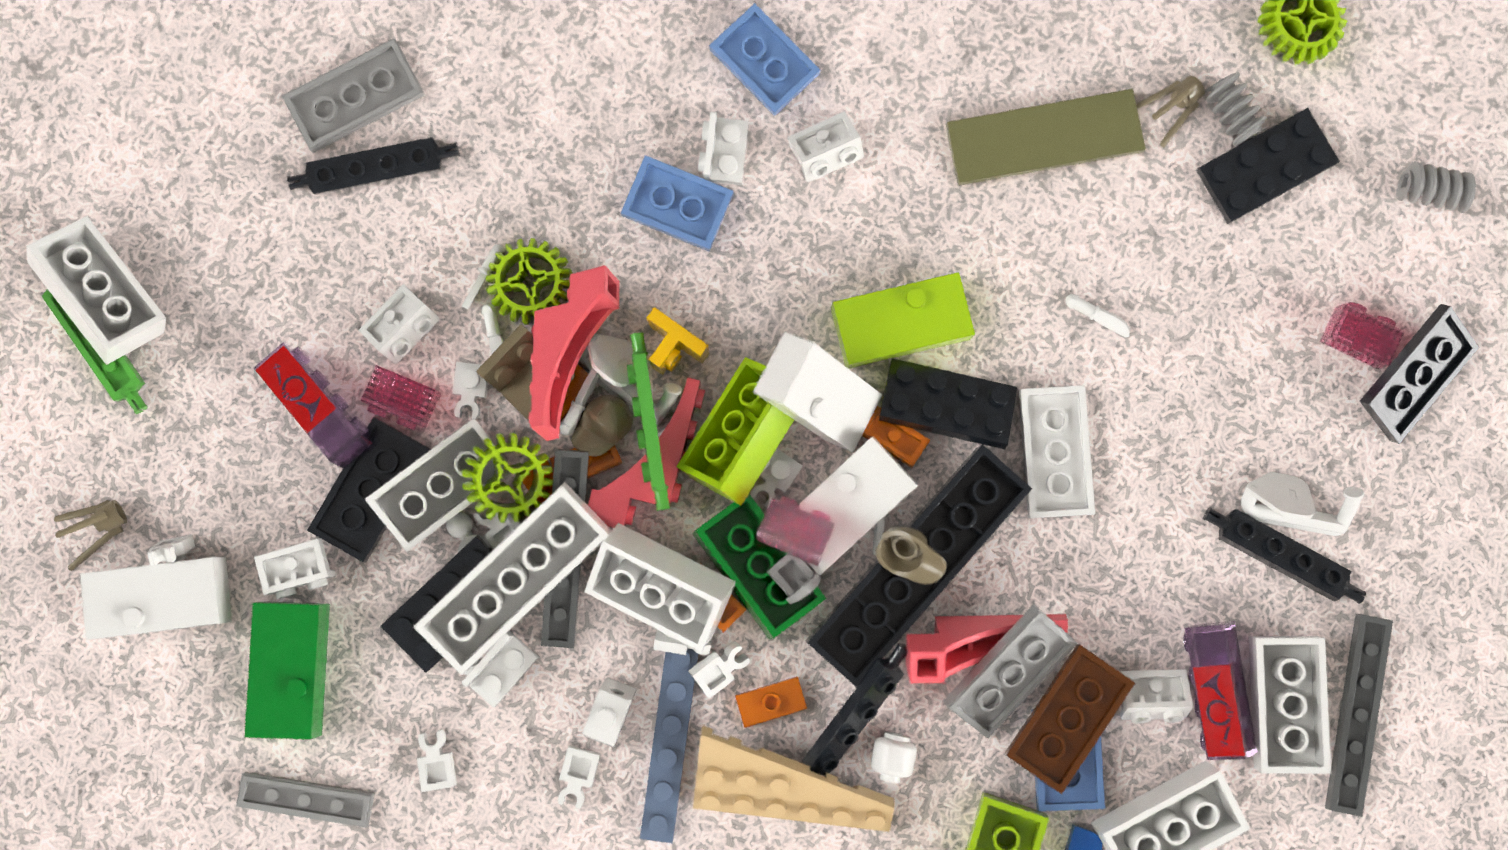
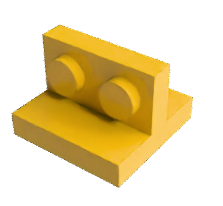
M654 307L646 317L650 328L664 337L649 358L652 368L663 375L666 370L672 372L682 359L680 355L681 350L701 364L709 356V347L705 342Z

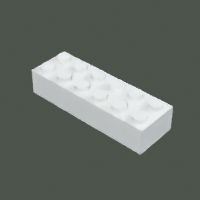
M564 482L425 614L414 628L462 675L609 536L611 529Z

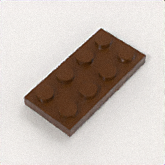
M1077 644L1004 754L1062 794L1136 683L1082 645Z

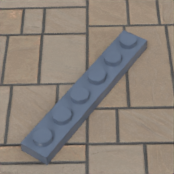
M687 648L686 655L665 652L640 839L673 843L695 683L689 670L697 665L698 653L693 649Z

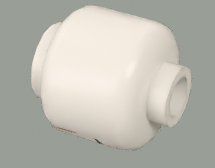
M885 732L884 737L875 739L871 767L874 771L881 773L880 780L899 783L900 777L906 778L912 775L917 747L910 742V736Z

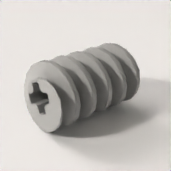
M1239 72L1221 79L1205 91V93L1212 91L1206 98L1208 104L1218 102L1213 109L1214 114L1225 112L1219 120L1220 124L1232 123L1226 131L1227 135L1238 134L1232 142L1234 146H1239L1264 131L1266 128H1262L1261 125L1267 119L1266 115L1261 117L1254 116L1260 109V105L1250 107L1247 105L1254 97L1253 94L1241 95L1247 86L1246 83L1234 84L1240 76Z
M1414 161L1402 173L1398 182L1396 197L1397 200L1402 201L1407 193H1409V202L1416 203L1421 195V204L1424 206L1429 205L1434 198L1433 204L1435 208H1441L1446 201L1447 210L1453 211L1458 205L1459 212L1465 213L1471 207L1476 190L1475 177L1469 172L1460 173V171L1455 169L1448 171L1444 167L1435 168V166L1430 164L1423 166L1422 163Z

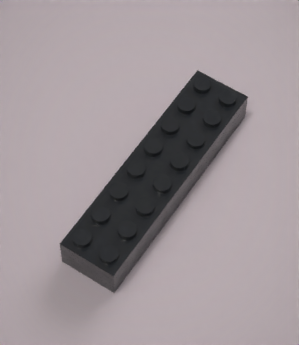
M984 445L977 447L907 525V527L914 528L923 533L927 539L928 546L945 560L946 570L943 576L934 583L921 584L888 571L881 566L877 559L806 639V642L857 688L877 659H883L1033 488Z

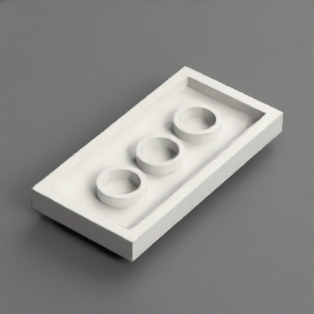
M1085 385L1018 390L1025 482L1033 488L1026 496L1028 519L1095 515Z

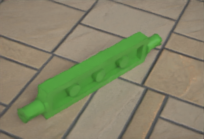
M46 289L42 298L112 400L116 402L127 400L135 414L146 410L148 406L138 394V391L146 383L126 354L106 365L50 291Z
M644 333L630 334L633 349L632 364L627 365L629 385L636 384L637 397H631L634 417H641L642 429L636 430L639 450L645 449L647 462L641 463L644 482H650L651 489L654 491L656 511L670 509L667 493L669 488L665 486L646 359L648 352H646Z

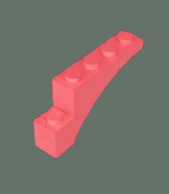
M605 265L570 274V287L567 289L568 303L534 311V325L531 329L533 353L530 357L533 368L532 382L529 386L532 397L531 411L529 412L528 419L531 428L546 441L559 439L560 420L565 396L583 352L613 310L619 309L620 281Z
M687 378L679 404L670 422L659 437L665 486L669 488L667 489L669 507H671L672 502L678 503L682 484L677 483L679 471H681L677 468V465L685 454L687 439H694L698 421L692 420L695 408L701 409L705 396V390L700 389L701 381ZM646 454L626 473L600 490L592 489L588 506L608 527L614 528L618 523L624 526L626 524L632 526L636 512V506L631 505L632 500L656 505L654 491L651 489L650 482H644L641 463L647 462Z
M1046 614L1066 633L1068 632V618L1066 614ZM1023 615L935 616L934 634H906V668L910 683H944V679L948 676L978 664Z

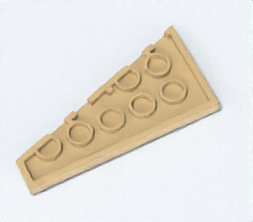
M702 725L693 809L890 832L894 812V798L860 785L853 787L838 782L837 776L826 773L825 776L810 771V766L764 748L757 751L741 745L742 740L732 736L727 740L714 735L713 729Z

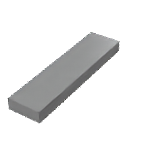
M244 772L241 777L236 807L367 828L370 822L375 793Z

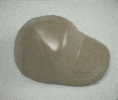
M602 395L590 401L582 412L580 421L573 433L572 445L579 451H589V456L593 457L601 456L627 435L633 424L632 413L625 401L614 395Z
M897 526L888 529L882 534L875 549V554L881 566L896 575L921 584H931L938 581L946 570L945 560L928 546L927 539L923 533L914 528Z

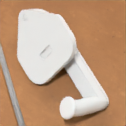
M595 333L583 352L580 361L587 373L593 368L599 374L598 384L611 395L625 401L630 411L633 412L631 397H637V390L632 384L629 385L627 365L632 364V344L622 338ZM664 384L662 397L656 405L653 403L656 426L663 421L676 402L678 395L682 393V388L678 384Z
M1269 472L1247 484L1241 498V506L1245 513L1262 523L1338 536L1348 530L1359 508L1361 499L1364 497V491L1359 487L1352 486L1346 488L1343 491L1345 500L1338 515L1316 511L1309 486L1302 479L1292 475ZM1259 500L1263 504H1258L1256 501Z

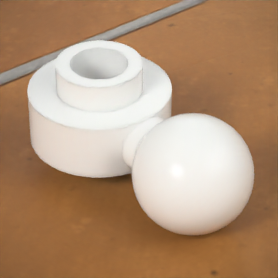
M459 512L446 523L448 533L461 540L458 553L477 536L471 532L473 527L471 518L463 512ZM480 536L484 540V542L493 550V548L490 546L487 540L483 536Z

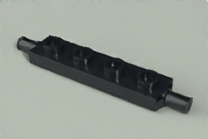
M429 137L306 162V174L288 176L287 182L291 183L288 184L290 190L309 186L313 194L317 195L440 170L442 159L460 156V151L454 150L459 149L457 142L439 146L434 138Z
M1211 507L1206 510L1203 520L1219 527V539L1332 601L1340 600L1343 595L1356 601L1358 604L1362 603L1365 599L1363 596H1366V591L1350 584V574L1352 571L1238 509L1231 511L1226 516L1213 510Z
M898 643L888 658L877 659L800 763L810 766V771L819 775L830 774V772L836 769L840 759L849 747L857 741L858 735L867 723L876 716L880 706L895 691L898 682L904 676L899 665L907 655L906 646Z

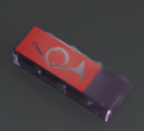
M283 342L258 363L254 370L331 463L344 468L373 443L366 435L369 429L357 416L352 418L346 410L350 406L337 392L335 394L330 392L327 388L330 384L328 379L319 370L313 371L308 363L311 359L300 347L297 346L293 349Z
M1235 621L1202 623L1186 627L1183 644L1190 657L1189 679L1195 687L1196 699L1194 709L1196 716L1200 718L1202 729L1200 744L1206 752L1207 760L1247 759L1257 753Z

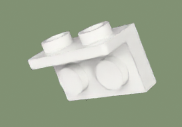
M845 111L787 137L789 146L802 166L804 178L807 182L824 177L828 173L853 164L864 157L861 137Z
M710 112V120L703 121L702 140L707 141L706 152H700L698 171L704 172L705 180L715 183L742 185L749 121L717 117V112Z
M402 284L358 331L380 353L394 364H397L431 330L440 318L409 288Z
M319 538L254 557L263 594H275L277 599L297 594L295 588L304 585L308 586V590L328 585L327 579L336 577L335 570H330L323 541Z
M506 632L489 649V652L481 661L478 659L464 672L467 677L461 683L465 687L470 686L494 708L539 656L512 632Z
M1187 669L1121 671L1122 674L1136 683L1123 702V708L1120 712L1121 720H1131L1132 723L1142 724L1151 721V719H1164L1167 723H1176L1184 720L1192 710L1193 702Z

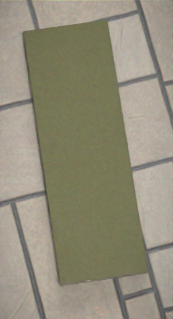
M1133 88L946 123L958 186L1142 153L1146 150Z

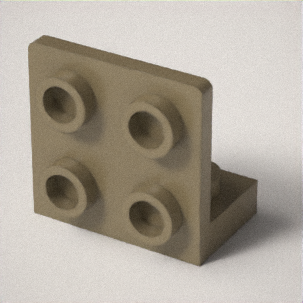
M520 324L476 372L498 390L529 421L528 416L531 411L532 397L529 386L532 382L533 368L530 357L533 353V336Z

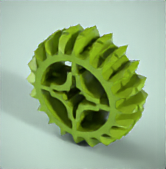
M1266 0L1267 2H1264L1260 7V11L1263 14L1258 17L1257 23L1264 26L1259 29L1258 35L1268 36L1263 46L1272 44L1275 47L1272 50L1271 56L1277 55L1279 52L1283 53L1282 62H1287L1291 57L1293 58L1294 65H1299L1303 61L1308 65L1316 59L1322 60L1328 55V52L1336 49L1338 41L1345 34L1341 29L1346 26L1347 20L1341 18V16L1345 14L1346 8L1337 6L1340 0ZM1297 1L1293 10L1281 12L1284 3ZM1317 30L1323 31L1320 40L1308 42V37L1311 33H1315Z
M530 238L528 247L525 246L522 239H518V248L515 250L509 243L506 244L505 248L509 253L504 256L501 252H496L495 256L499 259L500 263H489V268L496 272V274L486 275V280L494 283V285L486 288L489 295H496L491 300L492 305L495 307L502 305L499 310L502 316L511 312L510 320L514 323L522 315L524 325L530 324L534 311L560 305L561 303L558 302L560 298L568 301L567 292L563 291V289L570 287V281L564 279L573 274L570 268H563L567 265L568 260L566 257L558 258L560 250L557 247L552 248L548 252L549 243L543 241L539 248H537L535 238ZM529 258H539L548 262L554 271L534 270ZM519 261L518 273L508 278V282H505L508 271ZM527 270L537 280L533 282L534 286L531 287L532 293L522 283L523 280L526 281L525 277L528 276ZM555 281L550 295L544 301L539 302L540 292L543 287L551 285V282ZM506 292L526 293L530 306H522L509 300Z
M501 433L496 434V445H493L488 437L483 439L487 449L483 451L478 446H474L473 451L479 457L477 460L471 457H467L465 460L466 463L474 466L473 470H462L464 477L472 478V481L462 484L464 490H474L466 497L467 500L472 503L480 499L475 506V510L480 513L488 507L486 518L492 520L497 512H499L498 518L501 523L506 522L508 513H510L514 522H519V511H522L526 517H529L532 513L528 507L533 505L538 508L541 505L537 501L539 495L543 498H548L550 495L542 489L543 485H553V480L543 477V475L551 473L553 468L550 465L541 466V464L548 460V455L542 453L536 456L541 446L534 443L528 448L530 438L523 436L517 444V434L515 433L509 434L507 443H505V438ZM507 451L519 452L524 454L528 461L508 465L500 453ZM492 459L495 468L494 474L486 481L487 484L482 486L481 477L483 469L487 462ZM500 465L511 474L515 473V477H511L514 479L512 482L514 489L504 481L500 482V478H504L501 476L504 471ZM533 470L532 485L524 496L521 482L529 475V471ZM500 491H508L515 502L497 503L486 496L492 492L496 494Z

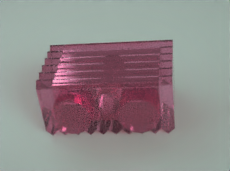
M1348 302V304L1344 303L1335 307L1320 342L1375 369L1389 366L1397 351L1399 342L1405 334L1403 330L1395 327L1396 322L1384 316L1376 318L1366 313V307L1355 302Z
M376 365L360 401L369 404L366 411L383 418L386 417L387 412L398 416L397 424L415 431L417 425L424 428L427 427L441 392Z
M782 497L781 500L772 498L757 531V540L808 563H812L815 566H819L835 527V524L830 522L831 517L818 510H812L811 514L799 509V503L787 497Z

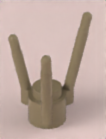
M1190 75L1181 82L1176 80L1169 87L1136 104L1137 108L1140 109L1172 93L1171 100L1152 115L1154 120H1157L1175 105L1180 109L1186 108L1160 142V147L1162 148L1173 138L1189 115L1199 107L1198 100L1205 95L1203 84L1195 76Z
M106 500L98 505L54 517L55 522H60L91 514L90 518L56 532L55 536L57 538L92 524L99 532L107 531L106 534L78 556L68 566V570H74L113 536L124 532L121 525L127 523V517L118 501Z

